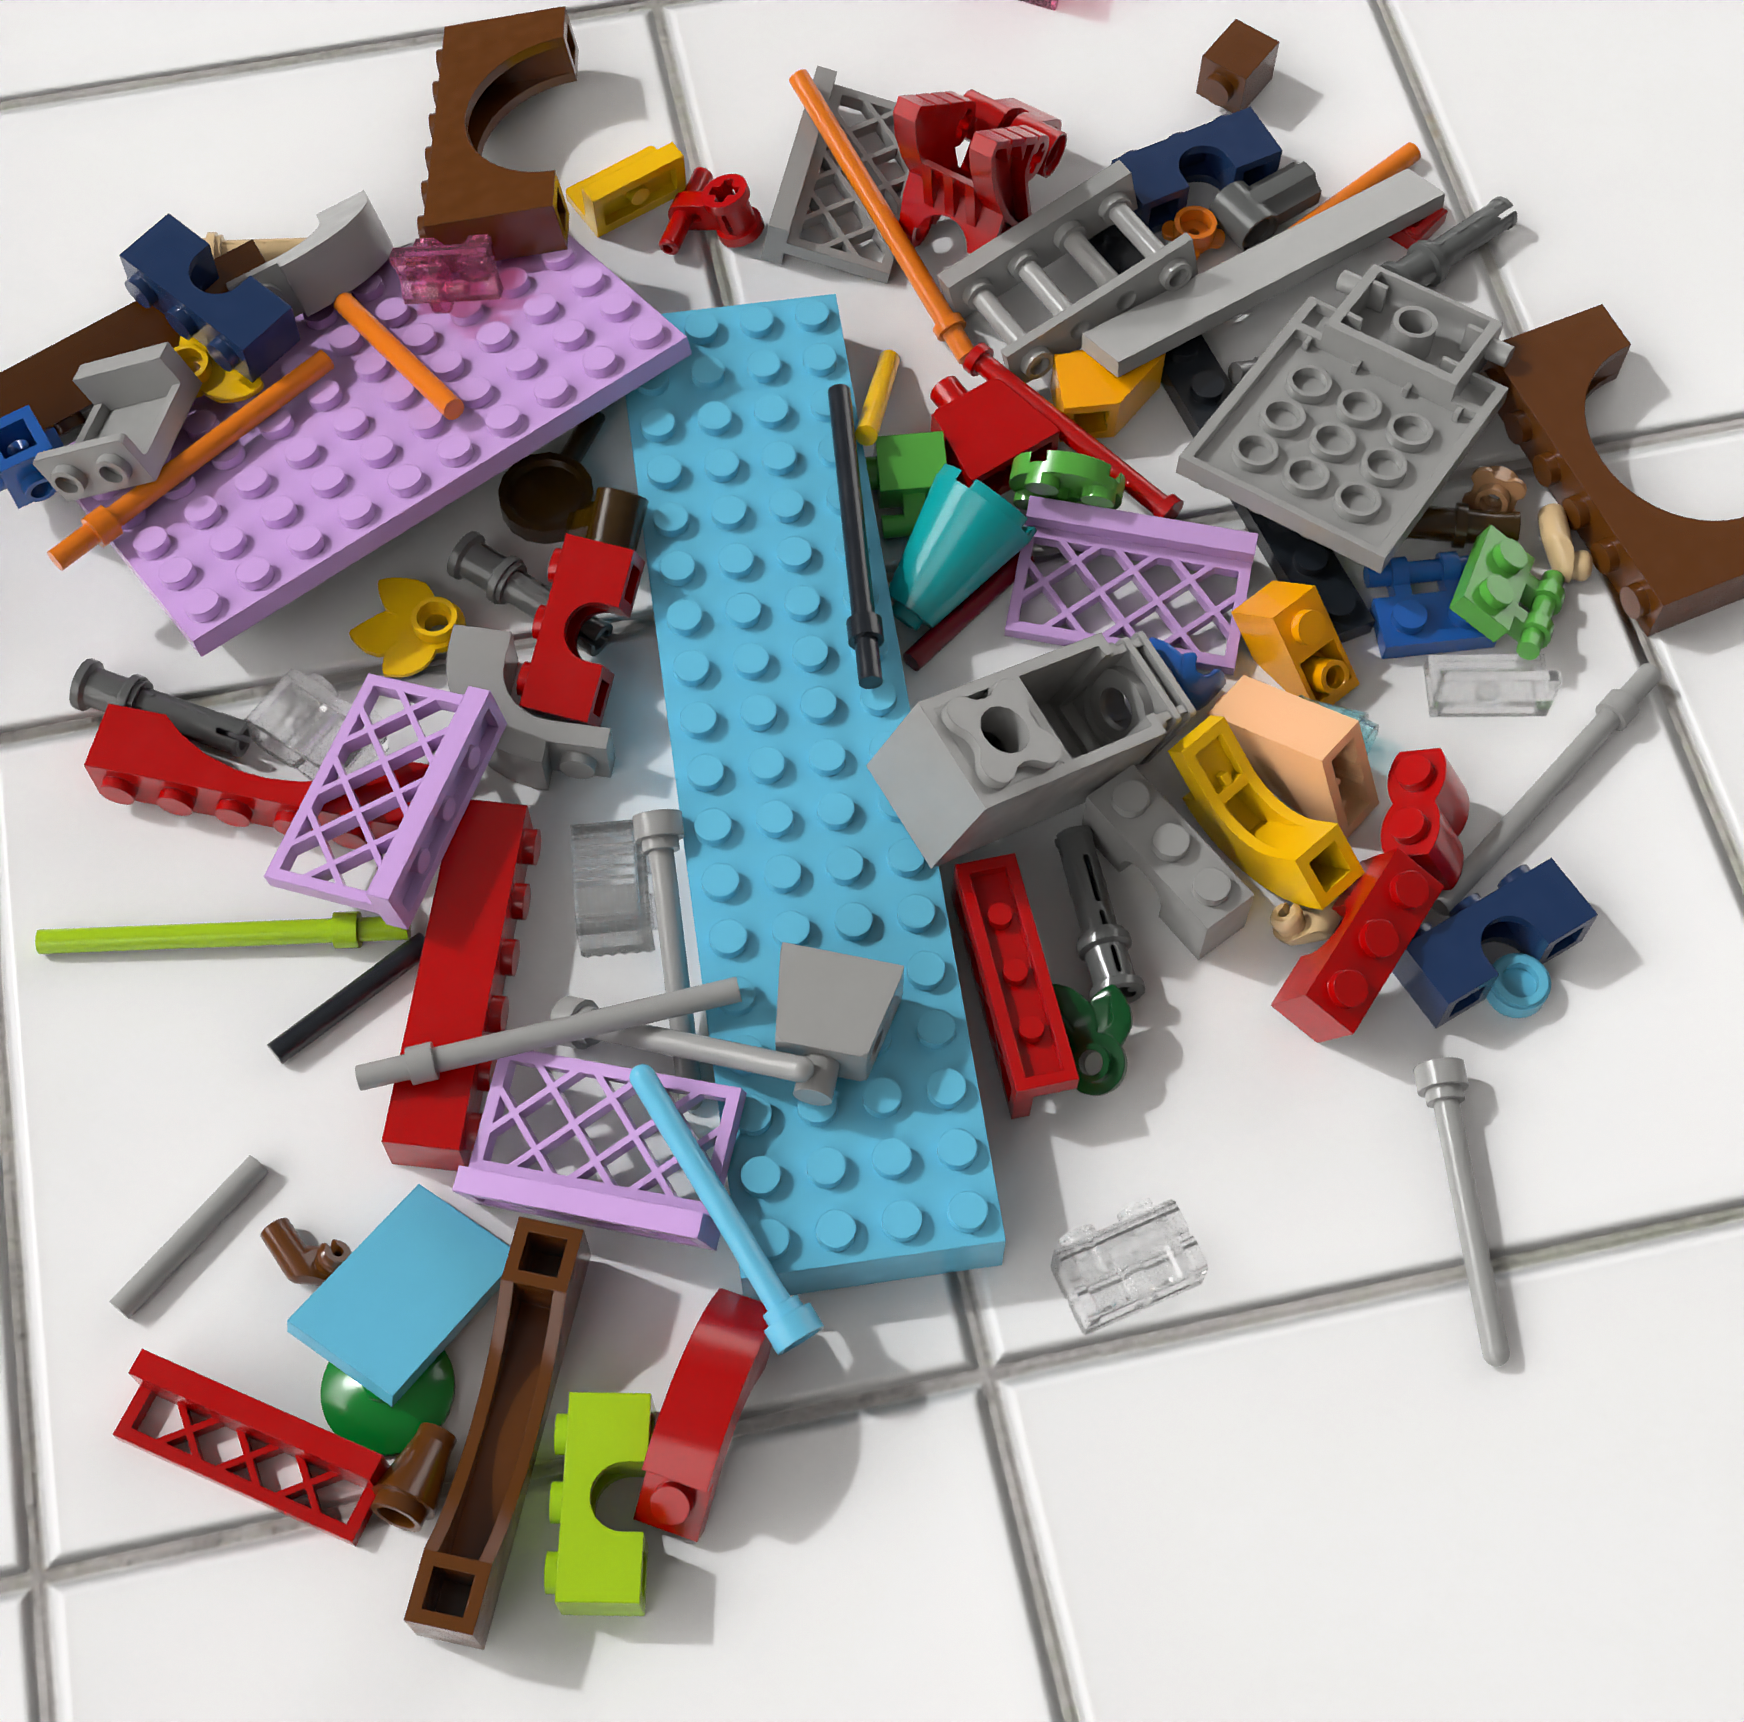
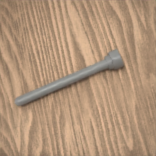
M658 809L638 813L632 817L635 843L642 845L643 854L650 857L665 993L690 987L674 852L680 850L679 840L685 837L682 811L677 809ZM693 1013L669 1019L670 1029L696 1034ZM673 1056L675 1076L701 1081L699 1061ZM678 1094V1101L686 1095ZM701 1101L689 1110H696L701 1106L703 1101Z
M565 996L553 1007L550 1020L600 1008L592 1000ZM648 1024L560 1044L561 1046L582 1050L591 1045H596L600 1041L799 1083L808 1081L814 1073L812 1061L805 1056Z
M1455 1057L1432 1059L1418 1064L1413 1069L1417 1092L1420 1097L1425 1098L1427 1107L1434 1108L1483 1358L1489 1365L1498 1367L1508 1361L1510 1351L1460 1109V1103L1465 1100L1464 1091L1469 1087L1468 1078L1462 1059Z

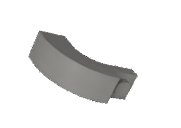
M363 190L316 214L320 222L318 228L300 244L227 282L226 285L228 290L231 291L251 275L288 303L293 309L294 317L304 312L309 317L334 303L339 294L351 292L372 276L391 255L393 244L367 194Z
M453 625L446 657V675L450 692L464 695L468 686L490 690L507 722V726L488 763L489 767L514 782L546 791L549 789L553 770L561 771L565 775L577 779H588L593 776L611 778L615 762L611 728L542 719L524 711L513 701L511 693L519 661L511 631Z

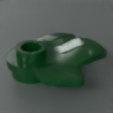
M1052 983L1079 1076L1076 1090L1091 1096H1102L1111 1093L1124 1080L1128 1066L1127 1056L1122 1046L1132 1029L1133 1016L1126 997L1116 985L1111 984L1099 991L1089 1002L1074 989ZM1098 1052L1103 1059V1066L1097 1074L1090 1075L1085 1069V1060L1091 1053Z

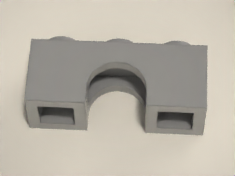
M1134 764L1086 797L1081 826L1091 828L1095 847L1119 873L1131 864H1134L1147 876L1160 899V919L1198 960L1245 926L1254 893Z

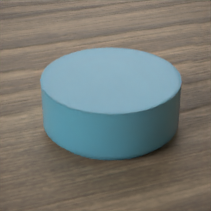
M1510 953L1497 959L1492 966L1499 975L1486 997L1490 1005L1497 1012L1511 1018H1526L1538 1012L1551 991L1550 975L1544 965L1534 957L1522 953Z

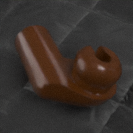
M280 1218L273 1221L260 1234V1237L287 1279L295 1284L321 1286L352 1253L346 1243L336 1239L332 1240L330 1247L327 1243H322L320 1246H306L288 1218Z

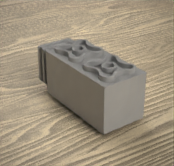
M1143 631L1134 633L1131 638H1121L1115 644L1113 642L1108 643L1102 633H1098L917 702L866 766L932 869L1085 803L1088 795L1131 765L1137 766L1139 763L1143 765L1150 762L1197 712L1176 681L1172 671L1164 663ZM1124 695L1130 704L1132 715L1125 703Z

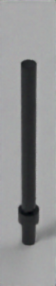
M835 384L828 389V401L851 616L846 621L848 644L855 650L859 686L864 689H874L883 683L879 647L884 643L883 624L881 616L875 613L851 391L849 386L845 384Z

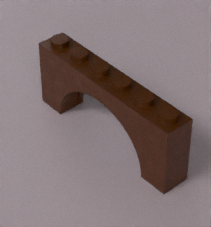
M566 6L444 27L442 49L436 50L439 80L432 83L433 98L436 106L435 113L429 114L432 145L425 148L428 180L421 182V194L425 208L424 215L417 217L420 242L424 249L431 248L439 270L568 249L570 214L556 171H517L498 166L482 157L485 143L491 132L511 110L542 91L577 81L579 49Z
M1604 305L1595 306L1503 340V342L1515 347L1507 366L1504 368L1488 360L1479 374L1509 388L1505 403L1497 412L1504 422L1506 433L1515 445L1520 446L1532 464L1537 481L1543 487H1547L1557 503L1563 506L1570 529L1577 531L1592 555L1594 566L1600 573L1607 576L1620 595L1624 611L1630 618L1636 619L1646 636L1648 637L1744 599V517L1720 521L1698 520L1660 509L1643 500L1623 485L1604 464L1592 443L1586 424L1585 400L1595 390L1617 378L1631 346V343Z

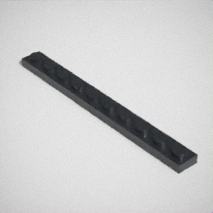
M1115 224L1088 240L1119 275L1145 259ZM1202 334L1166 352L1161 384L1194 438L1233 391L1234 387ZM1230 500L1248 531L1258 533L1257 546L1277 580L1316 586L1341 643L1371 632L1375 619L1333 550L1313 540L1304 538L1299 533Z

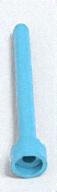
M646 1064L635 1066L629 1076L631 1085L767 1310L763 1315L764 1320L769 1326L764 1330L766 1337L778 1356L790 1351L824 1328L822 1321L811 1303L803 1305L798 1295L790 1297L653 1068Z

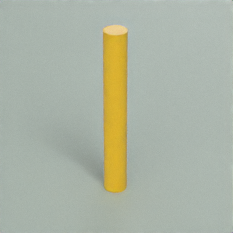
M884 350L878 357L855 431L856 440L864 446L873 445L878 438L900 363L899 355L893 350Z

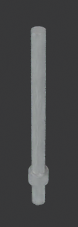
M1644 663L1621 689H1612L1596 706V716L1464 860L1463 869L1455 887L1452 890H1442L1433 904L1432 908L1437 913L1448 916L1449 912L1469 893L1615 730H1624L1640 711L1638 704L1662 679L1661 672L1654 665Z
M732 977L434 1047L430 1041L405 1047V1054L356 1065V1079L361 1091L406 1080H411L413 1085L439 1080L440 1072L742 1002L737 977Z

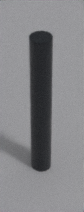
M418 932L268 1043V1048L277 1060L284 1064L420 962L425 936Z

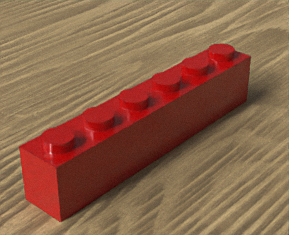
M470 800L441 860L400 1055L405 1054V1047L430 1041L434 1047L505 1031L509 1013L508 996H502L506 976L516 975L520 956V942L518 939H514L517 920L527 919L530 907L531 888L530 884L525 883L528 865H537L541 850L540 829H533L527 805ZM497 1059L440 1072L439 1080L413 1085L411 1080L394 1083L381 1141L391 1163L458 1171L459 1165L468 1167L483 1113H479L483 1091L489 1092Z

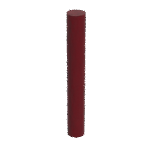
M1020 551L934 628H930L902 655L905 663L913 670L919 671L1011 586L1015 580ZM1032 555L1031 560L1033 563H1035L1034 557Z

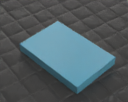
M418 1184L287 1320V1332L393 1407L500 1289L501 1278L510 1246Z

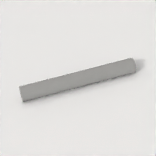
M249 1155L109 1302L126 1318L130 1319L269 1173L268 1170L257 1159Z

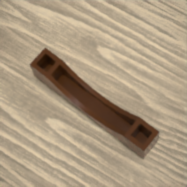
M520 1216L518 1218L501 1278L489 1353L471 1426L448 1496L423 1550L404 1617L406 1624L418 1636L481 1650L485 1649L591 1258L590 1248L583 1229Z

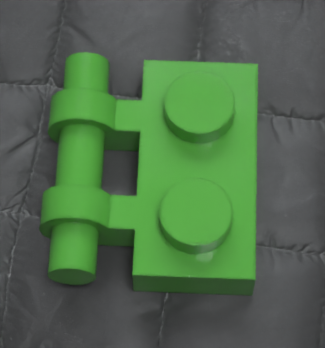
M1490 525L1475 539L1449 609L1492 642H1496L1507 633L1518 642L1517 654L1523 659L1534 660L1540 655L1541 649L1547 647L1551 641L1555 627L1552 617L1560 612L1565 600L1566 593L1563 588L1565 578L1557 570H1547L1542 574L1541 580L1537 579L1530 573L1535 558L1528 554L1517 541L1506 537L1494 526ZM1519 602L1523 604L1525 607H1527L1530 611L1527 612L1522 607H1520Z

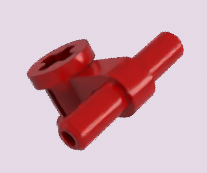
M703 167L695 168L685 190L676 194L668 210L670 221L659 241L660 249L668 255L677 254L689 230H716L721 243L731 248L743 247L755 241L764 230V220L759 210L752 207L749 202L750 189L745 178L738 174H725L713 179V175L708 169Z

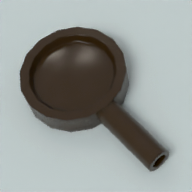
M601 411L576 425L560 454L546 452L529 455L513 464L503 475L498 489L502 518L512 533L534 543L552 544L564 542L569 513L580 510L586 502L595 500L592 478L581 464V461L605 422V415Z

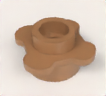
M1479 467L1473 472L1471 477L1474 483L1472 490L1464 494L1462 503H1468L1469 509L1514 512L1516 511L1517 501L1525 497L1527 487L1516 473L1506 467ZM1489 494L1495 495L1499 498H1493Z

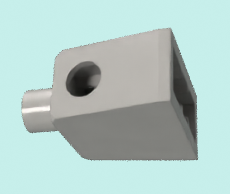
M782 942L775 1034L776 1051L805 1056L814 1065L813 1076L808 1081L795 1083L793 1091L795 1098L808 1104L826 1106L832 1103L838 1077L856 1081L867 1080L902 999L904 983L903 965Z

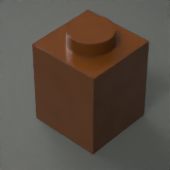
M1235 19L1203 54L1196 94L1231 113L1247 108L1272 80L1279 41Z

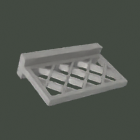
M817 65L813 78L814 83L899 221L902 197L909 169L901 157L896 137L888 128V126L894 124L893 110L896 102L835 84L837 71ZM839 106L861 111L867 120L848 127L838 113ZM804 108L768 224L761 259L782 265L784 255L788 254L887 284L894 255L858 195L846 180L847 177L841 167H837L826 152L829 150V147ZM876 132L886 148L868 154L858 141V138ZM895 159L906 175L888 182L877 165ZM822 167L825 172L819 174ZM833 183L844 200L825 207L814 190ZM902 191L901 196L899 198L896 193ZM810 207L813 212L807 214ZM853 211L864 228L845 235L833 218ZM821 223L832 238V241L820 245L800 239L803 230ZM873 239L884 255L882 263L859 256L853 246Z

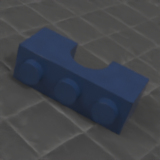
M1250 106L1230 115H1221L1213 121L1191 130L1174 133L1165 140L1139 150H1130L1120 157L1113 159L1111 165L1120 160L1131 172L1138 209L1133 212L1155 234L1162 231V226L1165 222L1174 221L1177 212L1187 206L1190 189L1188 183H1207L1216 187L1219 191L1235 181H1244L1250 186L1278 171L1283 150Z
M169 213L119 255L127 276L125 287L130 295L143 307L150 308L153 305L162 312L171 327L180 336L187 340L194 337L206 346L213 360L228 372L235 369L253 383L300 341L292 307L251 275L229 292L222 294L206 293L205 290L219 279L210 244Z
M1552 857L1533 869L1524 864L1512 870L1498 883V889L1484 898L1479 893L1466 897L1449 912L1448 916L1450 918L1435 927H1432L1429 922L1420 925L1392 973L1435 1029L1485 1000L1499 973L1484 955L1481 945L1490 942L1504 943L1514 947L1522 954L1534 957L1544 964L1584 939L1598 914Z

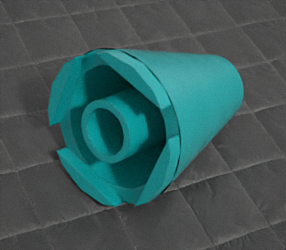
M948 464L943 465L933 480L889 585L890 598L894 603L892 605L894 617L914 631H917L921 624L934 628L1031 542V539L1037 532L1035 527L1023 526L1028 518L984 483L976 479L968 488L956 481L962 470Z

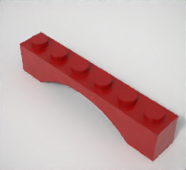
M109 703L84 763V767L98 792L112 802L131 805L134 801L158 805L163 810L179 816H189L192 812L216 816L222 822L236 827H247L250 823L273 827L283 835L286 834L313 782L270 779L234 769L208 756L179 732L166 714ZM411 762L394 770L400 787L402 788L424 777L429 765ZM384 775L354 789L362 807L393 792L387 776ZM347 794L323 805L318 815L321 826L353 811ZM401 807L368 822L375 840L398 829L404 817ZM360 826L332 839L337 844L354 850L367 844Z

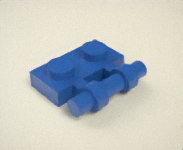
M1456 551L1440 552L1435 555V559L1408 561L1405 556L1392 557L1381 574L1366 566L1364 567L1363 579L1365 587L1367 589L1386 587L1389 596L1373 598L1369 610L1375 619L1373 627L1381 659L1495 647L1497 641L1492 642L1449 609L1469 555L1459 556ZM1437 582L1438 592L1413 594L1410 585Z

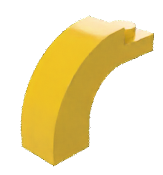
M1210 715L1168 750L1169 755L1190 790L1182 799L1196 821L1234 864L1272 893L1292 903L1323 910L1365 873L1338 823L1313 820L1296 813L1283 804L1264 785L1251 766L1225 717Z

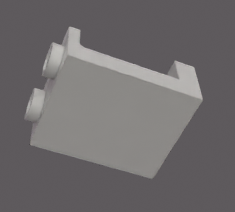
M168 342L80 365L72 381L94 406L74 444L39 452L33 461V465L67 502L157 480L202 385L199 378Z

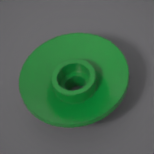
M444 1350L397 1403L391 1407L332 1363L328 1362L323 1374L320 1390L321 1406L325 1419L336 1435L382 1454L384 1457L399 1455L415 1436L421 1423L427 1422L442 1427L446 1421L455 1397L456 1386L453 1366Z

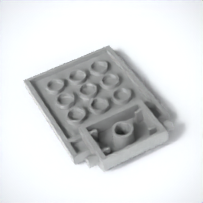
M1373 264L1363 277L1349 270H1343L1337 280L1335 289L1348 296L1338 308L1312 296L1307 298L1180 454L1176 473L1198 483L1203 488L1210 489L1248 508L1256 514H1261L1299 533L1304 538L1313 540L1351 559L1353 562L1364 565L1381 574L1505 403L1509 388L1480 375L1479 372L1488 360L1505 368L1514 353L1515 347L1499 340L1503 322Z

